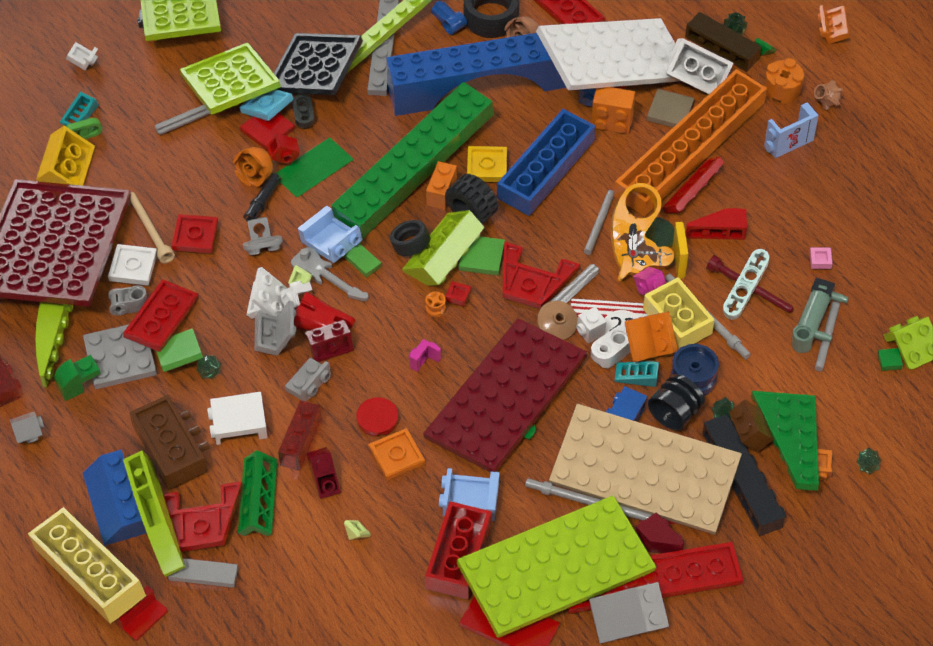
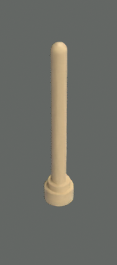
M130 192V202L157 247V257L161 263L171 262L175 257L171 247L164 245L136 194Z

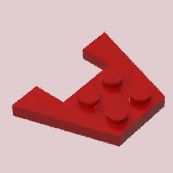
M504 241L502 298L541 309L580 269V264L561 259L555 273L518 263L523 253V247Z
M242 481L221 484V503L180 510V495L178 492L163 494L181 552L225 545L242 492Z

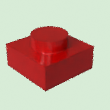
M452 281L445 296L446 302L465 307L471 293V286Z

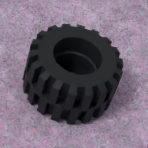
M468 173L462 175L445 192L446 201L452 212L470 210L482 225L498 210V202L494 192L482 179Z

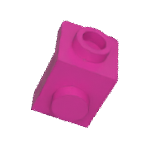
M423 339L417 348H413L409 354L410 368L417 372L428 357L439 362L441 360V348L437 344Z

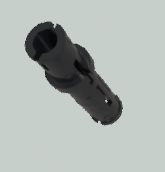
M271 173L255 199L251 200L249 209L243 215L247 222L256 219L259 213L266 208L265 204L281 182V177L278 178V174Z

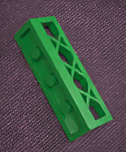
M258 450L245 457L243 463V488L240 498L238 534L243 536L252 531L266 536L272 534L277 459ZM263 461L270 464L269 472L264 468ZM262 478H264V480H265L266 483L268 484V490H267V491L264 489L263 485L261 484ZM260 497H263L267 504L265 510L260 503ZM260 515L265 522V527L258 525Z

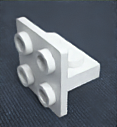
M263 267L258 268L255 282H253L246 314L251 319L255 318L258 312L277 317L284 308L279 291L287 289V287Z

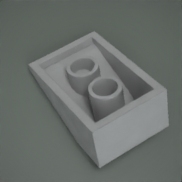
M658 582L589 599L599 644L669 627Z

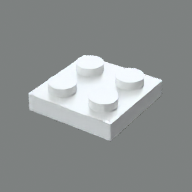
M117 244L108 274L109 281L149 286L157 257V249Z

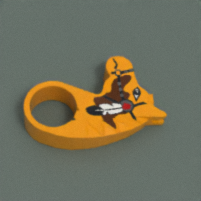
M636 183L629 186L617 202L612 215L611 242L615 260L620 268L618 281H621L627 275L634 276L648 267L661 270L666 269L674 259L672 249L666 246L657 247L652 240L645 237L646 231L661 209L659 193L654 187L645 183ZM633 192L647 194L654 204L653 214L647 218L635 219L633 215L628 214L629 212L625 204L626 197Z

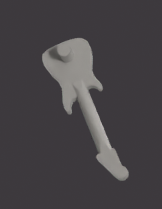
M311 247L301 249L291 260L293 269L295 265L312 274L313 279L318 284H322L320 279L322 276L346 292L348 298L360 301L368 300V293L362 292L356 287H351L326 270V268H332V264L321 259L315 249Z

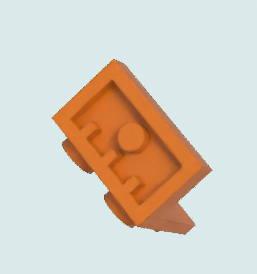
M669 311L625 321L633 362L678 351Z

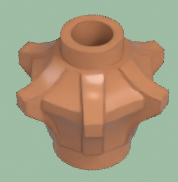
M831 80L827 84L817 85L814 89V96L817 102L822 103L825 110H829L830 106H838L840 104V94L843 92V88H838L836 81Z

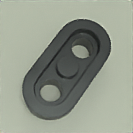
M306 94L295 96L293 99L295 123L300 128H309L314 124L312 100Z

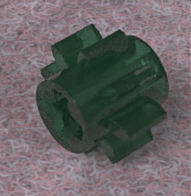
M740 13L728 14V19H724L726 27L741 35L743 29L747 28L745 16H742Z

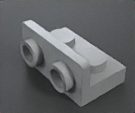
M309 358L285 385V391L306 403L310 397L317 393L320 385L323 382H327L330 378V363L325 361L321 364Z

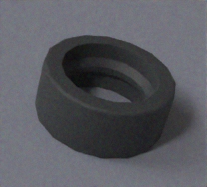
M409 220L399 224L392 230L390 241L398 255L411 256L426 248L430 241V235L422 221ZM416 235L412 239L404 241L406 238Z

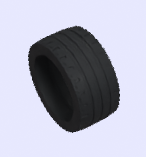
M464 0L463 12L467 20L468 29L484 38L505 36L507 34V30L505 31L507 22L519 17V0ZM492 3L504 6L507 10L498 15H485L478 12L476 8Z

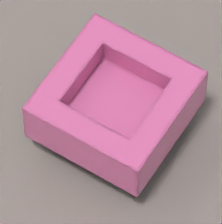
M810 248L811 269L832 268L831 248Z

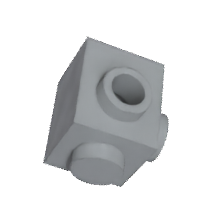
M35 412L10 419L17 443L26 441V443L34 442L39 439L38 436L42 435L41 429L44 428L41 416L36 417Z

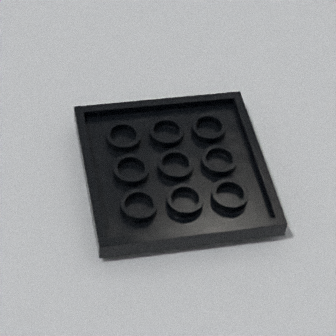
M295 33L274 72L281 85L276 90L287 93L336 95L363 42L361 35Z

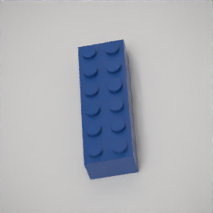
M562 109L497 183V199L530 216L594 142L595 125Z

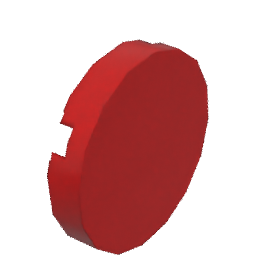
M373 397L360 404L356 420L359 428L365 434L370 436L387 435L398 424V410L396 405L390 400L383 397Z

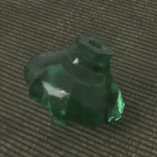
M205 354L202 359L197 360L198 366L196 371L201 375L202 379L208 378L213 380L216 375L220 374L222 363L217 360L215 355L209 356Z
M727 397L717 400L712 408L713 419L727 414L731 420L729 411L734 408V401H730Z
M868 447L864 451L859 452V458L856 462L860 467V471L870 475L880 469L882 459L878 451Z

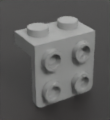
M288 301L277 317L260 312L255 315V351L278 356L282 349L286 348L288 341L294 337L296 332V326H294L296 309H294L293 301Z

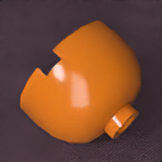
M245 148L235 155L233 165L235 164L237 169L235 170L236 176L247 186L254 185L259 187L267 181L273 171L272 159L262 148Z

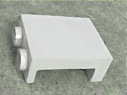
M261 392L210 399L211 407L207 408L209 420H213L214 424L210 425L211 438H216L217 445L221 444V438L258 433L259 439L268 438Z

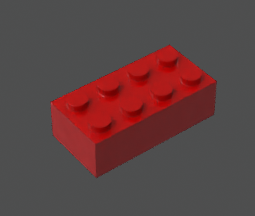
M449 501L425 574V589L469 599L471 589L457 565V559L484 549L492 525V511Z

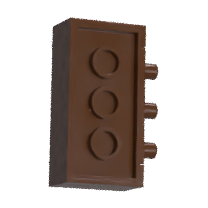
M166 395L129 412L132 425L168 490L207 472L202 452L210 449L208 441L199 445L196 444L193 436L201 433L200 427L196 425L188 429L184 423V420L192 417L190 410L179 413L169 395Z

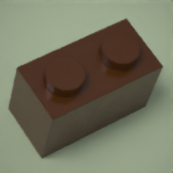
M744 399L729 411L742 444L759 452L774 440L761 409Z

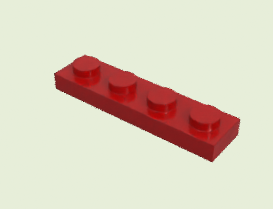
M721 157L707 159L662 207L666 214L680 213L685 209V205L697 196L696 193L708 184V180L719 172V168L724 163Z

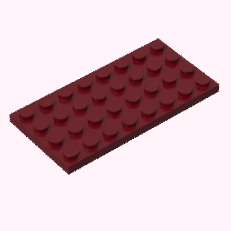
M517 318L424 431V438L490 473L496 472L587 358V351Z

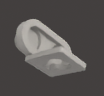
M267 217L247 222L251 241L243 243V249L249 255L260 253V249L268 247L269 251L280 249V245L283 242L282 236H271ZM261 223L264 225L263 237H258V234L253 231L255 224Z

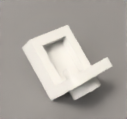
M75 42L66 60L86 70L88 65L93 66L98 58L95 55L98 48L94 47L93 51H90Z
M301 281L290 283L289 288L279 292L283 305L285 306L288 301H293L295 308L300 305L298 295L311 291L312 287L310 282L302 284Z

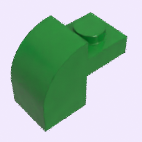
M89 355L74 363L71 359L64 362L56 370L54 380L63 399L67 401L84 393L82 383L100 375L101 372L93 357Z

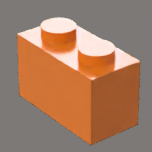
M438 161L426 190V206L446 210L448 203L445 192L457 181L456 165Z

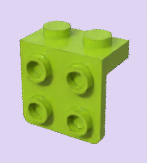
M914 316L906 320L907 324L903 326L901 324L894 325L889 328L890 332L883 334L886 342L896 341L905 365L909 370L933 360V326L929 317L919 319L918 316Z

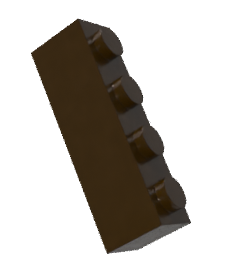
M701 12L686 25L685 38L732 62L733 65L745 72H748L760 59V45Z

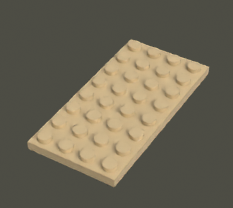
M577 404L549 482L602 500L614 495L619 505L652 515L657 512L661 518L664 517L666 520L715 535L742 453Z

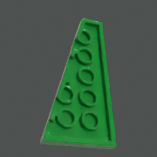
M752 391L751 398L763 413L773 436V443L780 451L779 455L787 466V472L795 488L818 491L819 473L815 395Z

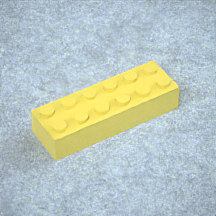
M64 507L28 533L34 548L110 624L146 597L140 581Z

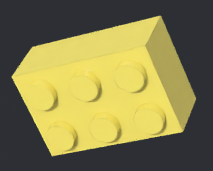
M679 277L645 294L643 310L647 315L670 312L678 350L685 345L694 344L713 333L714 318Z

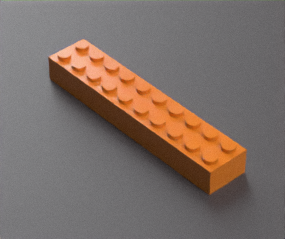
M737 69L733 71L615 181L614 197L620 199L629 186L636 183H645L657 190L662 201L765 103L767 88ZM633 192L626 197L625 204L644 217L654 208L652 199L645 193Z

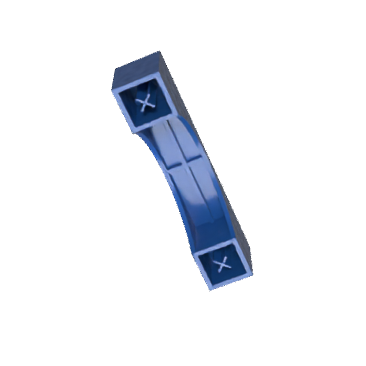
M537 33L386 57L388 91L395 116L433 110L437 102L445 94L459 86L462 82L488 75L510 74L522 76L537 83L543 91L567 88Z

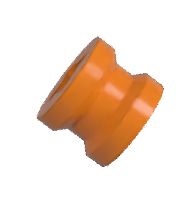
M437 291L431 292L426 296V313L431 317L442 316L446 311L445 296Z

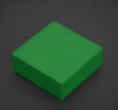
M899 348L878 350L877 356L881 371L902 369L903 363Z

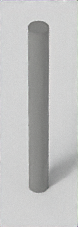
M612 190L607 191L584 249V253L587 255H591L610 208L614 197V191Z
M832 302L824 331L831 336L840 307L838 302ZM822 340L815 365L816 371H823L830 345L829 341Z

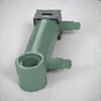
M815 278L810 297L797 326L793 329L791 345L796 352L806 353L810 351L814 338L831 342V335L818 331L821 320L832 300L847 303L849 299L843 294L834 292L836 283Z

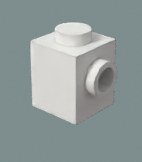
M594 307L578 315L576 328L585 341L590 343L605 335L607 321L598 309Z

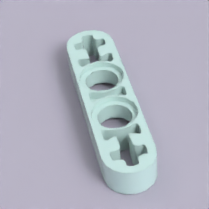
M757 249L751 254L724 303L723 313L726 318L734 320L742 314L769 264V254L767 251ZM763 256L764 258L758 264V268L755 267L757 258ZM754 272L757 277L754 280H748L745 274ZM743 288L748 293L746 296L740 297L736 294V291ZM735 301H737L736 311L730 313L729 308H732Z

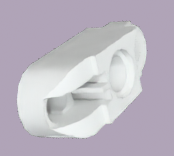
M618 325L592 344L591 358L601 367L610 368L630 353L625 325L622 327Z

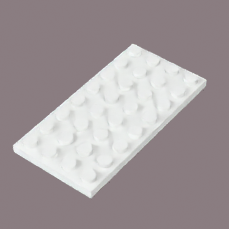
M661 18L539 26L536 30L568 90L681 81L666 74L669 57L675 42Z

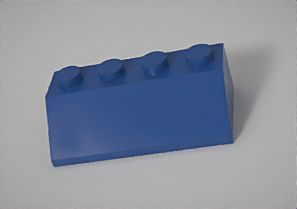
M122 449L100 455L83 472L104 546L147 533L124 465Z

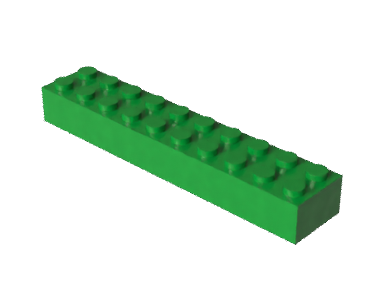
M462 82L331 205L334 218L350 228L357 225L360 228L362 239L365 238L434 172L438 161L444 163L493 116V101L465 82Z

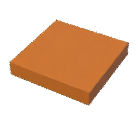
M407 428L368 444L370 452L387 481L425 465V459Z

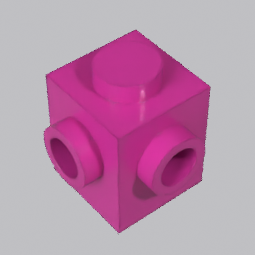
M648 267L633 276L639 294L642 295L666 284L662 270Z

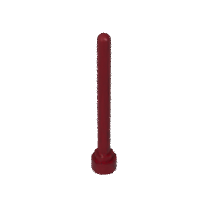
M716 255L711 257L706 266V269L713 273L721 272L734 281H737L740 274L726 267L722 259ZM756 286L754 293L787 313L793 312L794 308L792 305L762 287Z

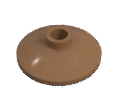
M551 301L542 306L537 316L539 329L562 340L571 337L576 331L578 318L576 312L569 304L562 301ZM556 316H561L562 321H558L556 319Z

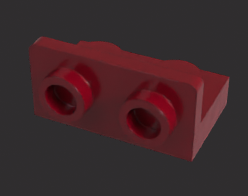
M344 320L305 333L310 344L312 359L317 362L354 351L351 332Z

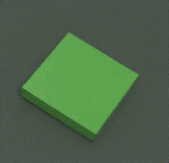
M480 236L468 247L469 251L461 256L459 270L499 276L505 240Z
M193 328L171 336L161 352L156 351L163 372L203 358Z

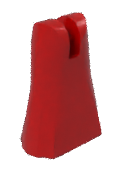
M306 292L301 300V305L296 309L294 326L297 329L311 331L344 320L348 328L351 329L356 320L349 314L328 305L313 294Z

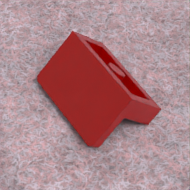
M148 585L143 589L146 597L116 619L117 626L135 641H138L168 612L167 608L156 600L154 591Z

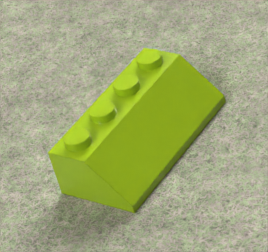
M470 210L447 213L430 234L429 244L424 250L411 257L403 267V272L427 286L442 284L448 272L457 266V261L460 257L469 251L468 247L472 242L480 237V232L484 229V226Z

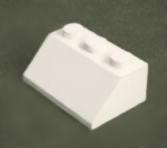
M682 38L677 39L670 54L666 74L710 94L727 78L733 63Z

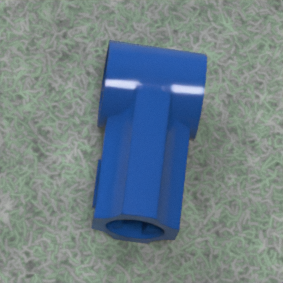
M437 1L431 8V13L442 22L445 31L449 35L467 26L465 16L460 11L455 12L444 1Z

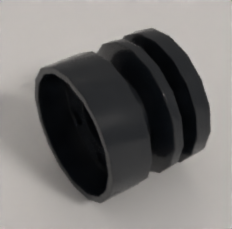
M672 374L661 385V389L657 390L648 400V408L652 416L661 425L673 431H680L704 405L705 399L703 393L693 381L685 376Z

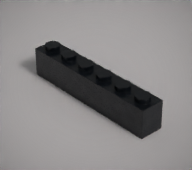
M726 414L704 422L702 434L707 443L742 453L731 487L759 537L783 528L786 513L783 507H779L776 502L774 491L767 486L764 473L762 471L759 472L754 456L750 455L747 446L742 444L733 421Z

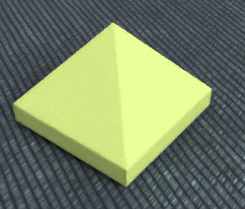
M295 265L288 284L301 281L302 284L308 283L311 280L312 274Z
M345 520L344 525L349 540L371 536L370 532L358 520Z

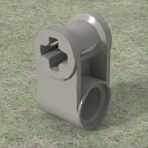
M133 286L112 289L108 293L111 300L110 313L119 316L138 312L148 299L145 288Z

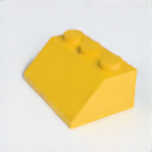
M66 126L61 127L50 135L36 180L39 182L83 186L95 146Z

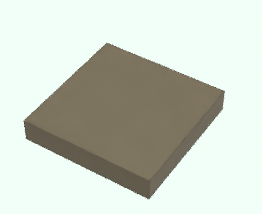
M657 89L646 121L674 127L691 111L694 98Z

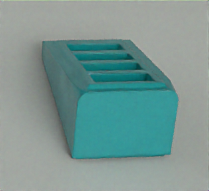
M80 91L60 120V124L67 126L70 124L68 122L69 119L76 122L88 119L99 106L97 100ZM77 114L79 115V118H76L73 115Z
M617 362L614 382L656 387L659 362ZM622 370H626V375L621 376Z

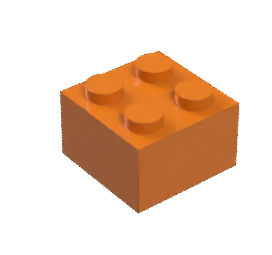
M611 87L596 88L591 122L595 125V128L629 134L633 119L635 91Z

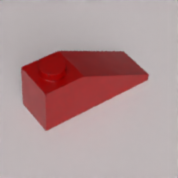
M725 208L688 222L686 224L685 236L689 239L745 240L747 232L746 209Z

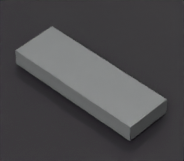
M183 558L185 568L168 576L170 581L234 588L238 564Z

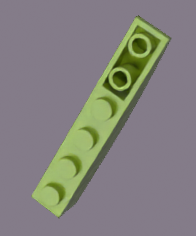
M40 302L35 340L39 375L43 387L47 388L49 380L53 378L54 362L57 363L58 348L59 345L62 346L63 331L68 327V314L72 312L73 305Z
M142 450L123 459L144 527L161 570L166 577L185 568V564L154 463Z

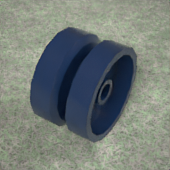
M701 344L685 345L674 354L671 375L679 374L687 377L699 387L703 396L708 395L716 384L719 368L718 357L707 346Z

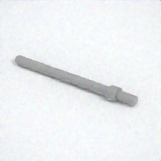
M668 274L665 277L667 282L676 279L672 274ZM708 311L714 318L713 328L727 341V345L732 350H736L744 359L749 358L751 353L741 344L742 341L736 335H732Z
M528 478L525 487L539 490L542 494L548 496L553 494L587 505L601 500L553 486V483L547 481L542 483ZM620 505L624 514L628 517L644 521L652 515Z

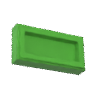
M360 243L343 256L366 278L382 267L381 262Z

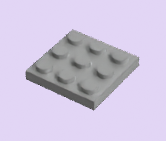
M128 325L83 335L87 356L91 355L101 372L100 375L93 378L95 389L157 375L151 348L123 337V332Z

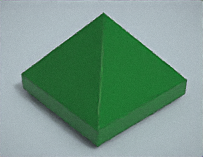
M755 39V42L761 46L760 56L777 51L775 47L763 40Z

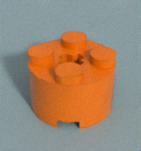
M787 58L786 60L775 61L768 65L764 86L767 88L766 96L770 100L774 98L781 101L782 104H786L798 99L802 90L804 72L794 59Z

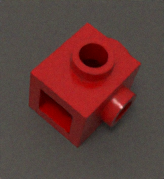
M276 133L267 145L269 156L278 163L291 165L300 153L297 139L280 133Z

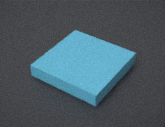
M275 89L254 99L247 100L239 108L241 113L269 121L293 100V96L290 93Z

